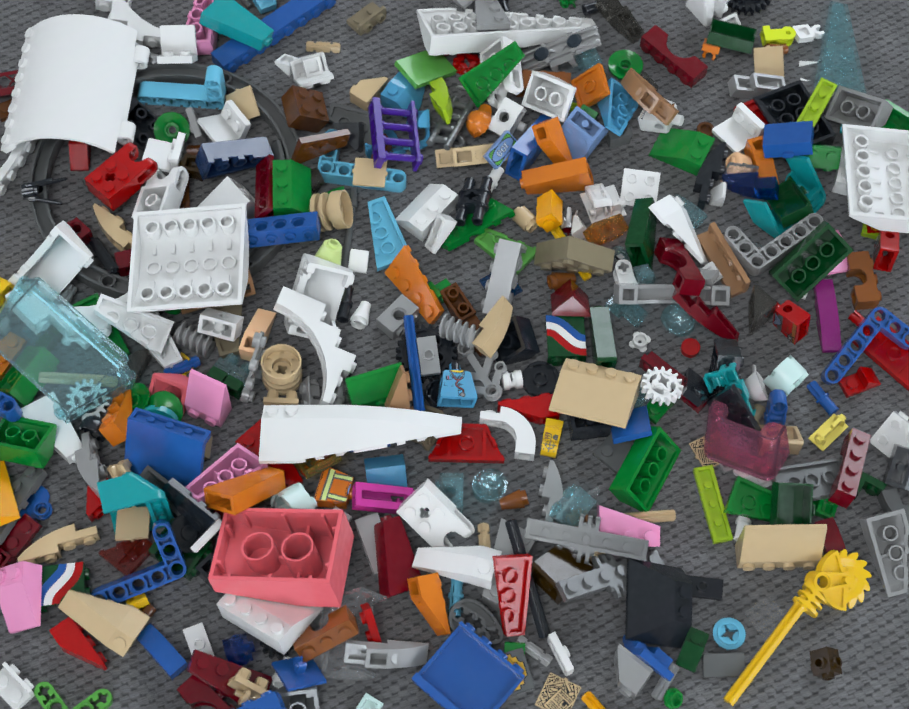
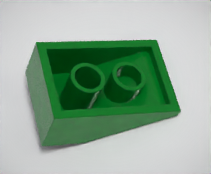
M671 128L668 133L659 134L649 156L697 176L704 160L712 151L715 138L699 131Z

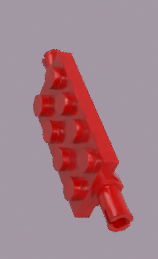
M857 310L848 317V320L857 327L864 319ZM879 316L875 318L878 321L882 320ZM864 326L863 333L869 336L870 329ZM890 326L891 332L896 333L897 331ZM879 331L863 353L909 391V349L904 350ZM852 341V343L859 348L857 342Z

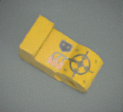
M546 418L541 444V456L556 458L564 421Z

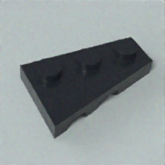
M688 367L684 375L686 377L684 378L685 385L682 395L694 405L699 407L707 402L710 397L718 393L719 390H713L712 393H709L703 378Z
M735 384L709 398L707 404L746 443L761 435L762 430Z
M174 478L169 480L161 489L165 492L167 499L177 507L178 512L185 516L193 529L201 535L221 517L217 512L212 514L207 510V504L202 500L200 502L196 501L191 491Z

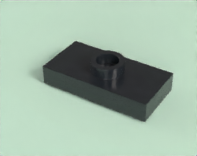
M687 575L692 582L693 598L722 600L723 579Z

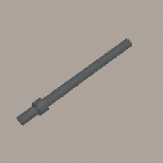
M351 187L350 199L353 206V223L350 228L345 230L341 266L346 268L349 265L355 210L358 209V188Z

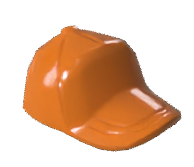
M482 104L478 110L470 112L467 116V131L473 138L485 133L490 126L492 108L488 104Z

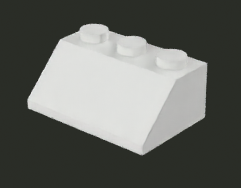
M429 184L395 220L397 224L423 242L429 236L437 214L449 215L455 209V205L458 203V194L444 184Z

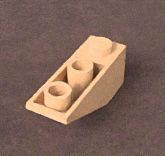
M257 309L244 332L239 346L241 359L251 361L255 350L252 347L255 332H264V336L268 339L276 317L275 312Z

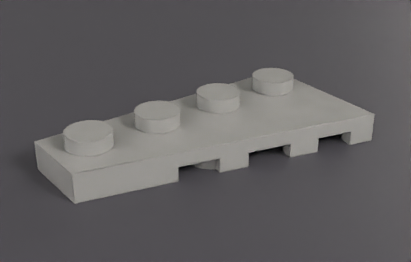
M498 0L474 1L476 31L510 29L511 22Z

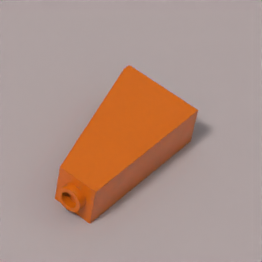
M586 157L521 171L522 178L519 179L521 189H525L527 195L544 194L551 189L555 193L585 191V186L594 185L593 174Z
M266 467L203 488L205 503L208 508L236 515L286 488L284 470Z

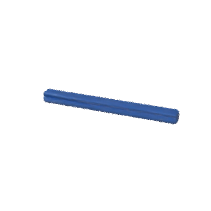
M405 315L403 320L414 410L425 411L414 316Z

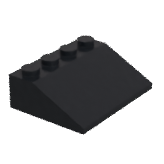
M798 80L756 96L753 100L768 124L789 123L798 120L811 95L802 81ZM822 113L814 128L813 145L832 146L836 133Z

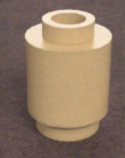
M525 206L517 207L514 210L516 216L512 217V220L524 231L531 233L538 227L536 216Z

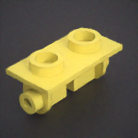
M833 414L808 439L821 451H824L849 427L845 423L846 417L843 414Z

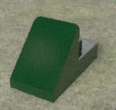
M862 471L855 499L861 489H864L871 496H878L881 491H884L887 484Z
M691 627L679 653L676 665L695 673L710 634Z

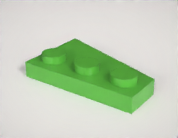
M486 228L485 233L478 235L474 239V243L493 259H495L496 255L494 254V246L496 242H499V238L525 245V242L512 240L507 235ZM525 245L527 247L526 253L521 254L523 265L516 274L521 272L535 258V246L533 248Z

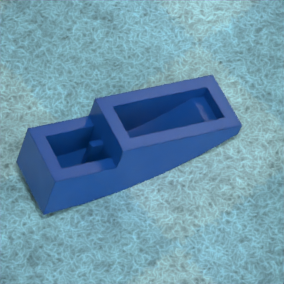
M151 623L142 629L137 637L138 642L172 680L188 668L184 658Z

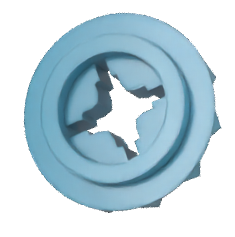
M729 617L717 621L712 631L714 641H716L719 647L727 651L736 650L743 644L746 637L743 625L738 620ZM725 629H728L729 632H735L732 635V640L729 637H722L726 633Z

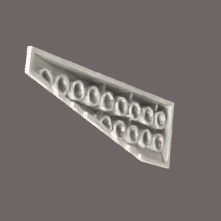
M457 8L417 9L424 46L428 54L432 56L482 52L501 36L518 42L520 48L556 41L566 37L569 32L575 33L595 25L592 18L569 17V20H566L561 16H553L552 19L543 18L544 16L536 14V17H528L527 13L505 12L511 22L510 29L476 31V14L472 9H465V12L457 11Z
M264 405L261 418L259 464L303 463L309 458L320 460L324 459V456L331 454L342 456L348 451L358 453L386 448L387 444L397 443V445L406 444L405 441L417 439V442L424 441L430 436L441 438L461 434L462 417L410 409L362 405Z

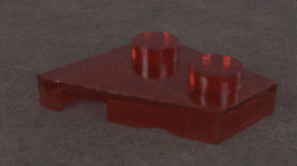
M147 539L134 540L133 542L130 540L117 543L115 547L99 551L98 554L120 573L127 576L134 573L150 555L148 550L152 543Z

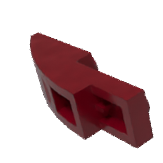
M26 513L8 534L3 544L0 545V568L16 563L18 561L17 558L32 545V539L43 527Z

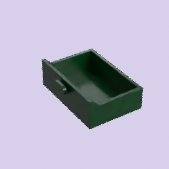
M712 19L706 43L751 54L757 29Z
M791 176L786 181L762 192L764 201L767 202L771 212L783 228L814 213L811 202L805 195L807 194L803 186L799 187Z
M772 481L770 525L811 524L812 516H815V504H813L814 484Z

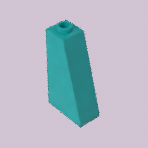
M214 0L201 13L199 23L202 26L259 51L265 46L268 47L273 41L272 35L274 30L235 0Z

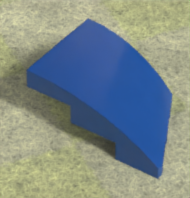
M625 635L623 636V643L626 649L646 663L666 681H671L674 674L668 667L673 659L659 647H648L645 643L639 641L625 640Z

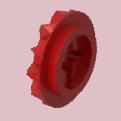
M461 53L453 58V67L460 75L465 74L464 71L468 72L480 64L478 55L473 53ZM465 59L470 62L469 67L464 63Z

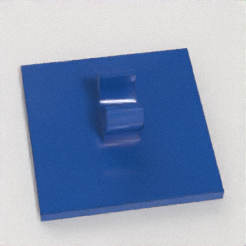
M303 656L271 662L287 692L327 682L313 659L304 662Z

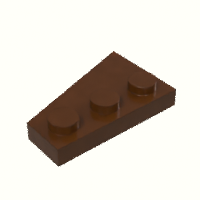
M348 129L301 137L297 141L291 160L301 164L347 145L351 134Z

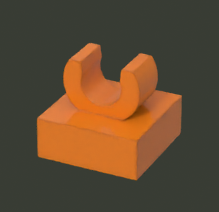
M705 38L702 46V57L705 58L706 53L710 52L713 55L712 60H714L716 54H719L721 47L707 44V39Z

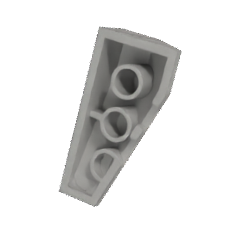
M904 508L860 518L859 521L864 539L887 597L907 593L909 524Z

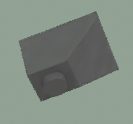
M317 685L287 692L284 686L276 690L277 693L281 694L286 709H320Z

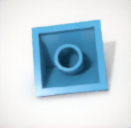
M403 454L364 459L367 483L407 487Z

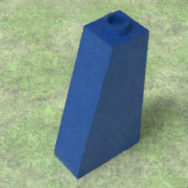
M541 114L531 126L552 117ZM531 126L511 147L505 169V174L518 181L522 178L521 171L528 170L542 152Z

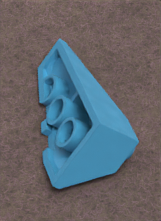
M399 71L380 94L381 105L387 108L407 109L410 102L415 101V108L419 111L426 86L415 89Z
M611 77L607 81L611 94L597 102L605 128L620 136L628 125V121L632 118V114L637 110L638 103L630 96L621 83Z

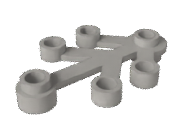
M262 331L260 333L255 332L252 340V347L255 350L249 364L250 372L245 387L242 390L241 402L249 403L254 401L256 391H253L255 378H262L259 360H261V356L266 350L263 348L267 341V337L264 336Z
M459 343L457 347L458 352L462 357H467L475 372H471L473 381H481L485 386H475L476 393L484 395L488 401L498 400L503 393L502 387L499 384L502 374L507 371V366L503 361H498L494 365L495 373L492 382L490 381L489 374L493 360L498 357L497 350L491 359L486 356L482 368L474 355V347L470 349L467 345L462 346Z

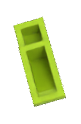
M440 77L429 82L432 91L429 95L433 108L448 125L452 119L453 108L447 85L444 79Z

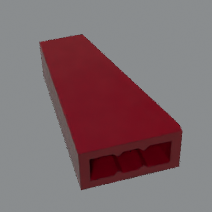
M391 514L380 518L381 522L374 525L381 600L408 592L407 579L421 576L419 569L412 568L415 557L401 517L396 516L392 518Z

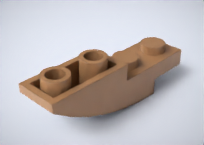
M632 68L628 70L621 80L622 86L649 114H653L664 125L669 126L679 111L656 92V88Z

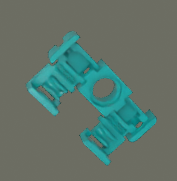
M730 363L729 366L724 364L720 366L718 371L705 373L703 380L709 393H712L716 386L720 387L722 385V387L725 386L727 388L735 384L736 388L742 390L741 396L752 415L755 416L756 409L753 410L750 405L749 391L744 380L739 379L736 373V363Z

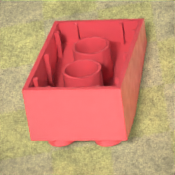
M248 508L236 515L224 512L208 580L215 592L296 606L341 607L354 534L344 510Z

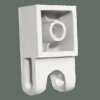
M501 36L479 53L480 63L514 42V40ZM521 61L487 98L491 106L497 108L498 103L504 100L508 92L518 95L523 91Z
M183 166L173 167L169 175L166 176L160 169H157V172L147 180L145 186L141 187L132 218L134 219V212L179 209L189 180L187 170Z
M428 478L400 504L396 511L431 547H453L447 538V533L457 532L464 538L470 537L475 532L473 524Z

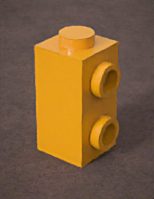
M552 189L537 197L536 223L547 233L562 225L563 201Z

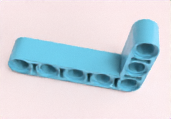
M216 65L208 66L204 85L143 81L139 85L137 100L142 104L148 103L147 105L162 106L165 104V106L175 107L183 105V107L223 109L226 95L223 70Z
M330 129V130H328L327 132H332V131H337V130H335V129ZM341 148L319 157L318 176L322 182L353 186L352 169H354L355 164L338 161ZM387 168L388 176H386L385 188L353 187L400 193L406 189V174L402 170Z

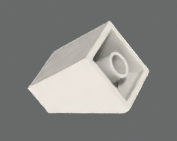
M227 176L198 207L246 203L247 219H252L255 214V198L243 185Z

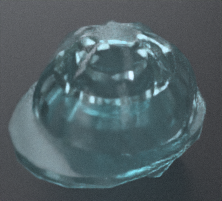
M679 304L669 305L662 311L660 317L662 324L670 333L678 337H686L693 332L695 319Z
M487 469L481 471L472 480V493L479 502L489 504L504 495L508 486L507 478L498 470Z

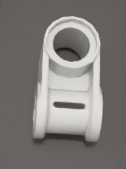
M625 259L618 260L613 271L615 283L638 284L631 263Z

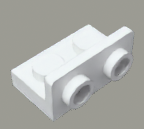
M4 662L2 664L4 668L0 670V696L12 709H21L35 696L32 691L34 686L27 678L22 680L18 676L21 672L13 663L9 666Z

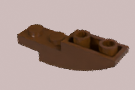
M455 282L442 289L440 295L450 315L455 317V323L458 319H462V326L467 321L469 322L468 328L475 324V330L477 331L481 322L476 316L475 309ZM474 347L479 357L483 356V354L480 353L476 347Z

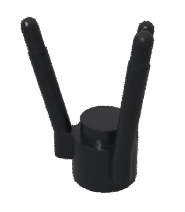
M48 178L32 183H22L23 198H28L29 202L36 201L62 205L61 201L38 198L36 195H39L40 186L66 181L67 178Z

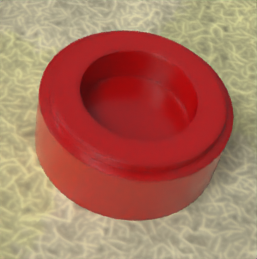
M693 338L685 339L681 344V353L688 358L696 357L700 351L699 342Z

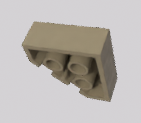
M566 236L537 243L534 265L540 266V269L544 271L588 272L596 276H604V273L612 272L615 250L573 236Z

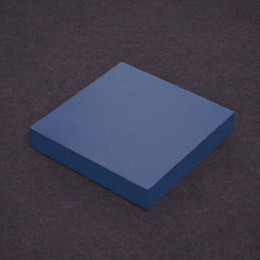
M647 405L633 409L626 429L612 426L611 434L614 444L652 436Z

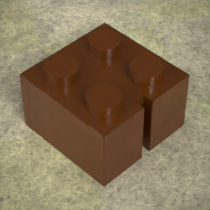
M292 85L281 97L288 127L319 133L329 122L322 92L312 89L306 90V88Z

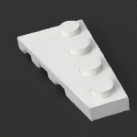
M104 294L100 295L93 312L159 357L174 324V321L150 312L127 313V303Z

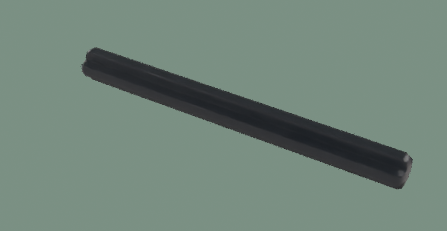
M511 519L506 521L505 526L514 555L527 554L517 520ZM531 570L528 602L540 639H544L551 633Z

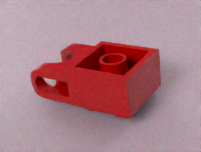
M132 142L125 144L84 178L88 190L112 211L116 210L140 190V186L151 178L158 169L157 162L151 158L134 162L139 155L138 147Z

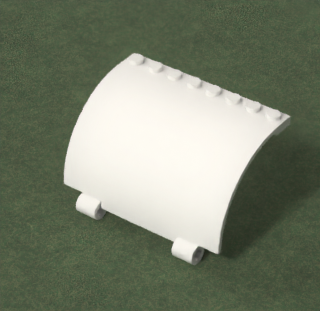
M82 14L54 16L37 23L31 28L29 27L25 32L26 39L21 49L22 57L18 63L19 70L15 77V88L11 94L12 101L8 108L9 115L4 125L5 133L1 139V151L9 153L16 149L19 143L35 139L72 140L101 148L112 154L115 153L117 142L122 145L129 142L133 143L136 125L127 121L136 71L137 69L147 68L150 55L148 47L143 45L135 46L138 31L114 20Z

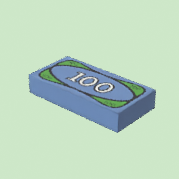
M506 130L483 157L494 169H498L509 156L511 147L517 140Z

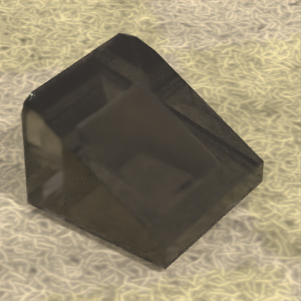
M318 168L311 169V193L316 194L324 183Z

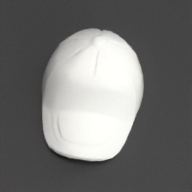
M753 364L752 374L745 380V385L750 394L749 397L754 401H767L768 394L763 383L764 380L756 371V365Z

